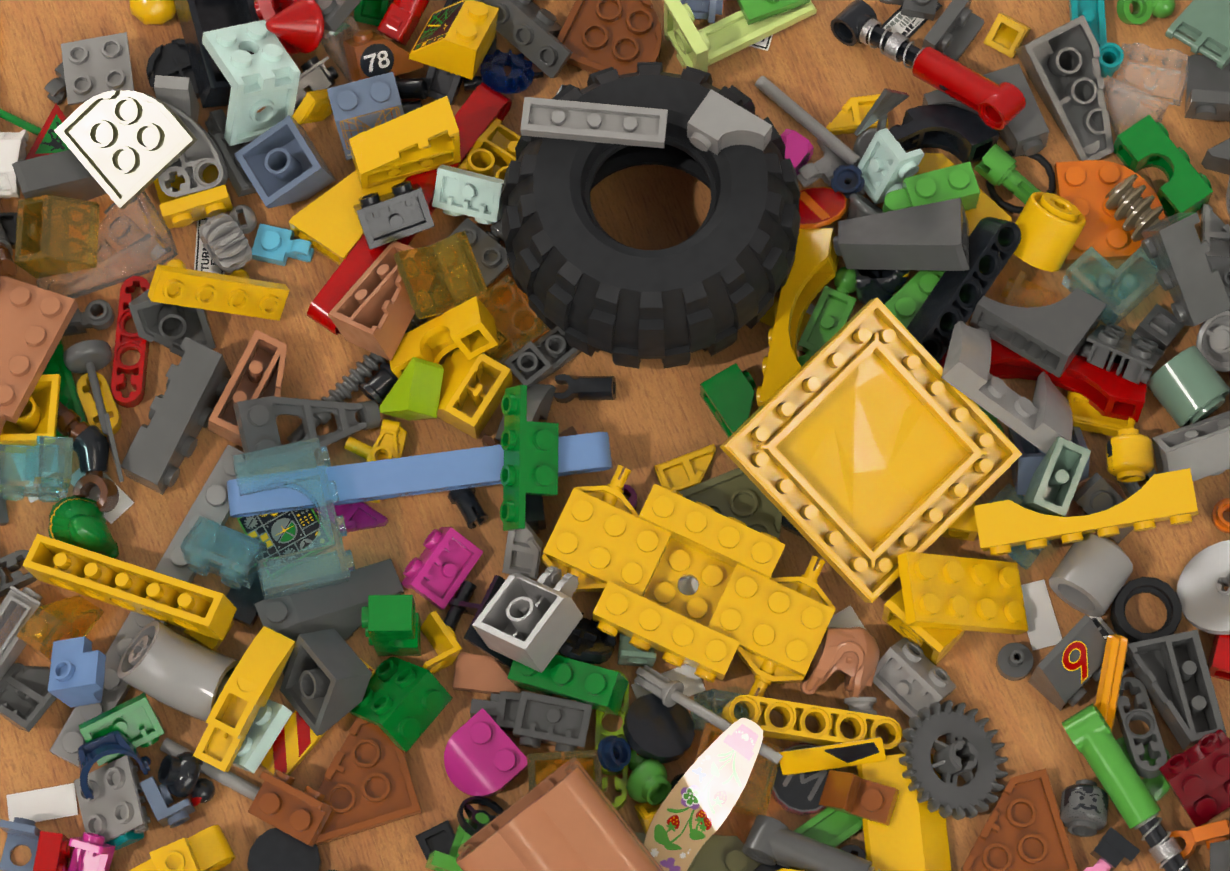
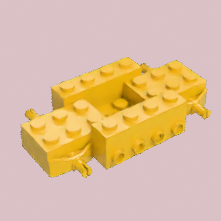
M617 465V469L607 486H581L573 488L545 546L542 562L547 568L554 566L561 569L562 577L567 573L577 576L579 584L576 592H602L593 611V621L598 623L596 627L598 630L613 637H616L619 632L631 638L629 641L630 645L645 652H649L651 647L663 653L662 660L679 668L685 663L696 669L694 673L696 676L711 683H714L715 679L723 681L734 655L737 653L755 675V681L748 694L752 696L759 689L757 696L763 697L771 683H801L836 609L817 584V579L826 563L825 560L820 559L815 571H813L818 557L812 555L805 573L801 576L771 578L786 544L781 543L778 538L768 533L758 532L747 527V524L736 518L723 516L706 504L698 501L693 502L683 497L676 490L665 486L661 487L655 483L640 515H638L623 495L624 491L622 490L632 471L625 468L619 480L624 466ZM684 576H691L698 582V590L692 595H684L678 589V581Z

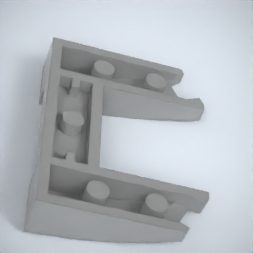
M958 321L954 325L941 378L1045 454L1057 437L1071 441L1073 417L1069 401L1051 382L1050 377L1044 371L1037 377L1032 402L1026 397H1021L1006 386L1003 380L989 373L992 351L990 331L981 327L976 329L966 325L963 321Z

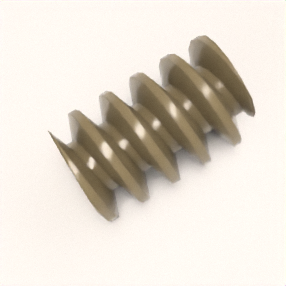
M1136 174L1124 179L1105 197H1109L1105 204L1108 210L1118 208L1114 218L1117 221L1126 219L1122 228L1125 231L1135 229L1131 236L1134 242L1144 240L1141 231L1167 219L1160 220L1158 218L1164 209L1162 206L1154 209L1150 208L1155 199L1153 195L1146 198L1141 197L1146 189L1145 185L1136 188L1132 186L1138 177ZM1141 244L1140 250L1144 253V250H1143V247H1142V244Z

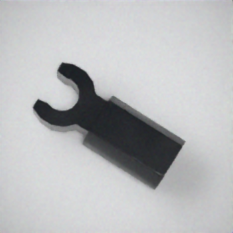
M566 374L555 376L557 384L568 385V389L565 392L554 393V398L557 402L568 403L574 398H579V400H615L616 380L614 376H579L578 379H572Z

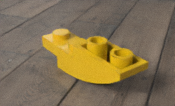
M266 626L262 627L235 667L206 720L208 726L193 754L194 757L223 772H229L260 707H265L295 647L296 641Z

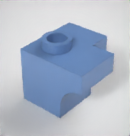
M85 636L54 641L48 692L70 708L102 703L106 655L99 650L92 651V641Z

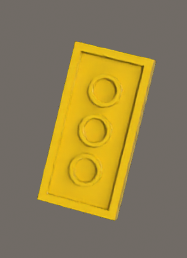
M907 551L897 556L908 626L1015 635L1028 631L1018 563Z

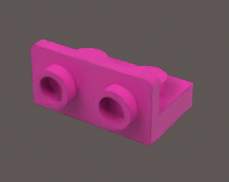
M441 527L439 530L434 529L427 536L423 543V546L426 547L419 558L415 557L406 566L403 572L406 577L401 583L405 588L416 591L440 610L445 609L483 554L482 550L452 527Z

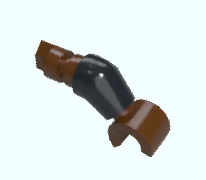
M59 402L56 430L63 436L68 435V441L73 444L72 449L77 453L80 472L85 474L75 484L73 496L89 497L91 489L98 486L100 497L96 504L99 511L110 512L118 503L119 492L113 481L103 477V473L108 472V440L97 426H90L85 421L81 422V417Z

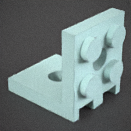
M265 19L203 32L202 44L231 85L224 138L229 146L253 141L288 115L292 117L294 114L301 71L277 36L267 30ZM262 107H265V109H263L261 112H258V113H257V111H258L259 109H261Z

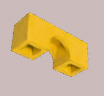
M477 296L467 300L404 334L390 361L391 371L399 379L413 357L439 364L446 353L456 348H459L468 360L499 344L494 317Z

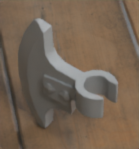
M817 139L824 157L815 163H808L800 168L799 172L801 174L797 175V179L803 187H807L819 178H822L830 187L835 169L841 165H849ZM846 178L844 182L850 184L851 179ZM864 189L861 192H856L862 196L865 195Z

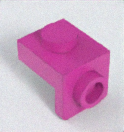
M84 832L83 837L70 838L68 845L74 847L68 871H109L116 846L104 843V836Z

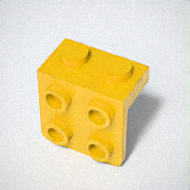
M209 165L204 169L203 179L206 183H212L218 178L219 172L215 165ZM175 175L176 179L175 182L171 183V187L180 191V184L185 183V179ZM158 178L154 181L160 201L159 207L168 229L185 227L194 221L207 217L211 218L214 215L217 216L233 209L226 184L177 199L166 195L162 191Z

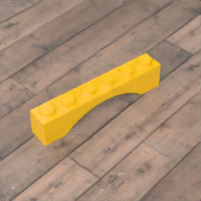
M833 228L799 229L793 266L786 284L781 287L779 299H776L774 302L775 323L774 327H771L768 332L770 348L768 356H765L762 362L763 383L762 386H758L756 392L758 407H761L802 367L798 360L797 341L803 316L821 289L836 276L839 256L837 257L834 249L833 237L836 235Z
M1190 468L1154 474L1140 490L1127 500L1107 510L1086 516L1061 517L1044 515L1026 509L1011 500L974 506L980 547L983 551H990L991 556L1012 553L1011 547L1026 545V550L1044 548L1048 546V540L1060 538L1062 544L1083 541L1084 534L1097 532L1098 538L1115 536L1120 534L1119 528L1130 526L1134 527L1135 532L1156 528L1155 522L1170 520V525L1186 524L1192 522V516L1199 515Z

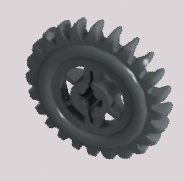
M951 700L944 702L942 705L940 702H934L929 708L919 709L918 716L909 719L910 728H906L902 732L903 737L907 740L899 744V749L906 753V756L899 758V763L907 766V770L902 773V776L905 779H911L912 782L908 786L909 791L917 790L919 792L917 801L919 803L928 801L927 807L930 812H935L939 809L941 817L947 818L952 815L956 820H961L965 816L967 818H974L978 815V812L988 811V804L998 801V796L992 794V792H999L1005 788L1003 784H999L995 780L1008 775L1007 771H1001L997 768V765L1007 762L1008 758L999 757L995 754L996 751L1005 746V743L991 742L994 735L998 733V729L985 732L984 727L989 718L986 717L975 722V715L978 713L977 708L971 709L964 714L965 703H959L952 709L953 701ZM945 735L946 743L937 740L938 737ZM932 748L936 751L933 756V764H931L930 754ZM933 768L941 776V779L936 775ZM959 775L966 781L963 786H957Z

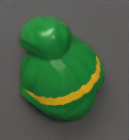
M80 496L63 498L53 505L49 514L48 532L50 538L114 559L118 557L117 543L107 527L104 512L99 511L96 504L97 501Z

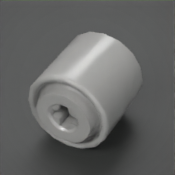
M1089 533L1083 535V541L1072 544L1049 578V586L1061 600L1072 608L1092 617H1101L1105 614L1133 572V564L1125 552L1114 542L1105 537L1098 538V535Z

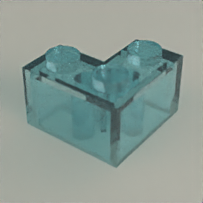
M1091 246L1067 268L1061 284L1071 293L1077 287L1107 304L1100 320L1105 324L1117 325L1159 285L1156 272L1159 269L1154 259L1150 260L1141 247L1116 269Z
M37 436L35 446L0 444V495H2V498L17 501L24 499V496L38 497V500L42 502H58L60 498H66L72 479L73 438Z

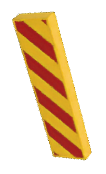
M362 660V662L372 672V678L373 675L376 673V670H374L371 666H369L366 662ZM295 710L260 765L272 775L277 769L290 776L325 733L316 736Z

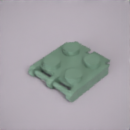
M1193 0L1170 25L1165 36L1169 39H1178L1191 47V52L1196 55L1198 53L1203 54L1216 62V67L1223 70L1230 62V0Z

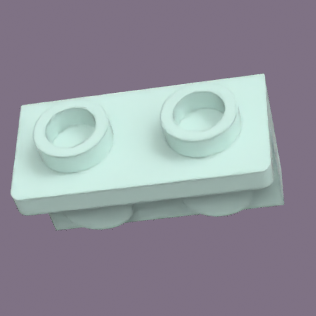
M887 128L876 131L857 166L862 171L861 176L865 180L863 189L875 205L884 202L887 193L902 189L904 178L914 176L918 172V165L925 155L921 148L906 153Z
M442 164L437 169L432 207L443 209V213L450 216L467 215L475 217V221L482 224L497 223L502 218L501 193L504 180Z
M268 699L265 707H260L232 765L254 774L293 712L284 705Z

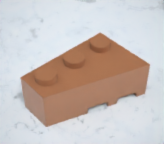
M393 241L328 313V316L346 341L391 361L433 278V274L416 249Z
M255 330L208 419V431L242 447L233 404L239 401L269 396L280 397L287 344Z

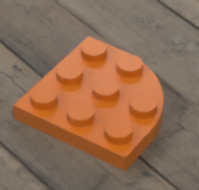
M1103 160L1056 162L1054 171L1057 195L1074 204L1086 220L1084 228L1065 259V264L1148 258L1145 252L1143 253L1140 250L1141 241L1134 242L1131 239L1135 229L1125 231L1122 226L1126 219L1117 221L1114 218L1118 208L1108 210L1105 207L1109 197L1105 198L1106 195L1116 185L1134 174L1138 177L1132 186L1134 188L1141 185L1146 186L1141 197L1146 198L1152 195L1155 197L1150 208L1154 209L1162 206L1157 194L1148 182L1133 170L1114 162ZM1164 210L1158 217L1160 220L1165 218Z

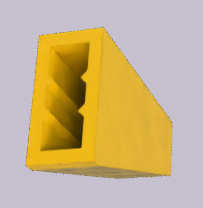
M355 170L292 216L288 221L290 228L297 238L310 241L312 248L340 266L363 236L359 219L353 208L354 205L360 204L359 198L378 192L379 196L391 193V187L404 182L407 177L362 189L357 171Z

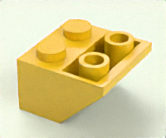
M456 348L450 352L442 364L444 373L437 417L477 440L502 401L505 389L510 388L513 384L510 368L483 353L468 360L462 351Z

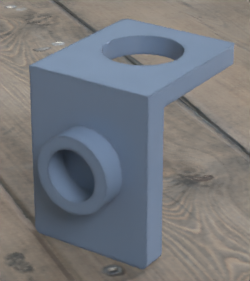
M14 817L13 822L0 819V828L8 834L0 862L1 871H33L41 831L35 826V821ZM20 845L28 846L32 853L30 861L23 866L14 865L11 860L12 851Z

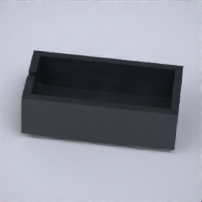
M174 0L202 107L228 106L231 85L202 44L203 32L259 21L254 0Z

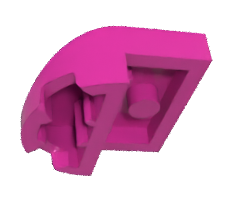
M484 708L479 710L450 737L444 752V764L448 777L460 791L470 796L489 797L500 793L505 789L506 785L531 764L529 759Z

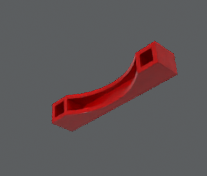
M991 338L992 351L989 370L991 375L1000 379L1019 378L1037 381V377L1044 371L1055 386L1079 393L1089 399L1088 403L1102 416L1127 421L1128 418H1132L1138 423L1145 403L1147 384L1140 382L1138 385L1122 378L1128 364H1125L1120 376H1117L1116 371L1120 363L1114 362L1112 369L1108 372L1106 368L1109 361L1106 362L1102 369L1087 363V358L1076 355L1061 377L1058 378ZM948 350L939 362L943 369Z

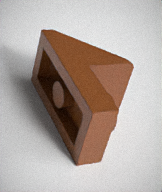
M829 770L819 805L889 826L899 790L862 779L853 773Z

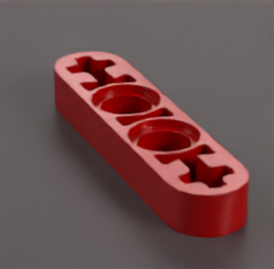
M132 276L126 279L121 285L111 393L117 404L125 408L139 405L145 395L150 342L139 337L138 332L128 333L125 331L126 322L133 318L129 303L134 299L129 293L135 292L136 287H141L143 292L150 288L148 280L140 276ZM129 350H136L140 353L139 361L132 366L124 365L122 363L123 354ZM125 374L131 375L130 382L133 389L136 390L130 392L127 398L120 391L126 389L127 386Z

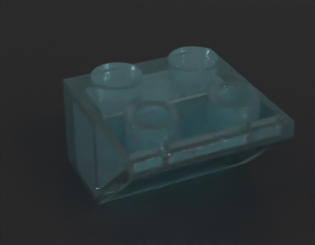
M202 516L198 518L180 546L184 561L189 564L188 569L203 576H207L209 572L222 577L221 582L237 590H240L241 586L251 589L268 551L265 542Z

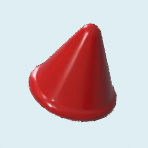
M295 0L291 5L268 19L265 26L268 31L292 45L298 52L306 54L316 50L322 41L324 17L320 6L315 0Z

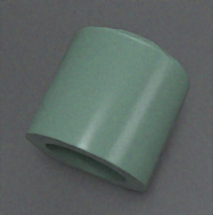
M1195 345L1185 349L1169 360L1150 377L1147 383L1149 390L1179 427L1194 424L1208 418L1225 403V398L1230 393L1229 386Z

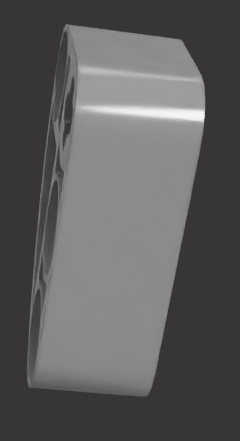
M162 101L176 113L198 139L158 177L162 191L168 196L179 199L226 184L228 170L220 150L210 135L186 113ZM209 165H215L219 172L218 178L212 183H206L203 179V171ZM175 175L185 179V183L180 184V191L171 187V183L175 182Z

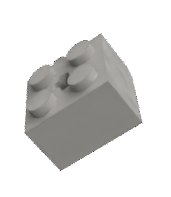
M554 566L545 569V572L541 574L537 581L519 573L510 574L472 626L489 649L542 673L583 618L582 613L571 598L578 588V577L570 573L564 574L562 577L561 569Z

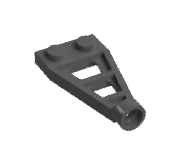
M269 396L239 401L233 404L248 473L281 468L362 429L378 428L381 421L379 407L374 400L346 403ZM356 412H357L358 422H357L356 419H355V413H356ZM333 413L338 429L322 436L317 435L313 414ZM278 415H294L301 418L305 437L290 446L282 445L276 417Z

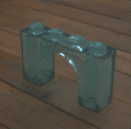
M313 438L234 455L232 463L240 496L277 488L294 489L303 493L311 500L319 517L318 534L307 547L294 553L257 561L256 568L264 600L348 582L351 577L350 572L355 571V565L351 550L345 551L342 537L347 536L343 515L336 516L333 502H338L339 497L335 481H328L325 469L331 467L327 447H320L319 439Z

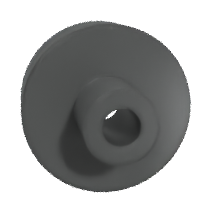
M1021 643L1005 645L999 651L996 658L998 672L1001 676L1011 681L1025 678L1033 666L1031 651Z

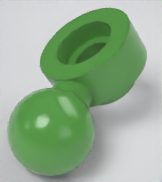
M1118 0L1117 14L1123 23L1138 25L1145 23L1151 14L1157 18L1169 17L1174 12L1176 3L1175 0ZM1130 3H1132V5H1133V12H1132V13L1130 12V9H1129Z

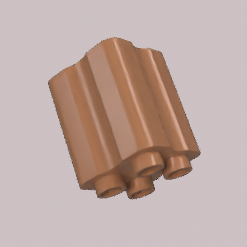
M576 757L560 766L516 803L471 836L459 847V856L456 859L457 864L463 871H664Z

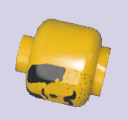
M1135 428L1118 430V436H1114L1106 443L1108 472L1116 476L1119 482L1132 483L1145 480V475L1149 474L1154 468L1152 440L1148 436L1139 434V430Z

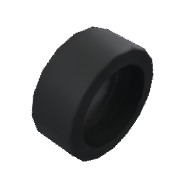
M1140 577L1129 581L1121 588L1111 605L1110 620L1115 632L1128 638V644L1172 635L1176 631L1181 621L1182 605L1177 593L1169 584L1157 578ZM1142 592L1158 597L1164 603L1167 610V619L1164 626L1152 633H1143L1134 629L1128 623L1125 616V606L1128 600Z

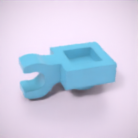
M260 223L252 247V259L281 266L286 265L288 257L303 262H311L314 249L310 248L312 244L310 241L294 239L295 235L292 230Z

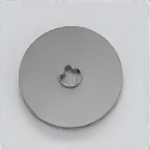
M1230 540L1213 544L1196 554L1183 569L1177 584V595L1185 618L1196 628L1216 635H1230Z

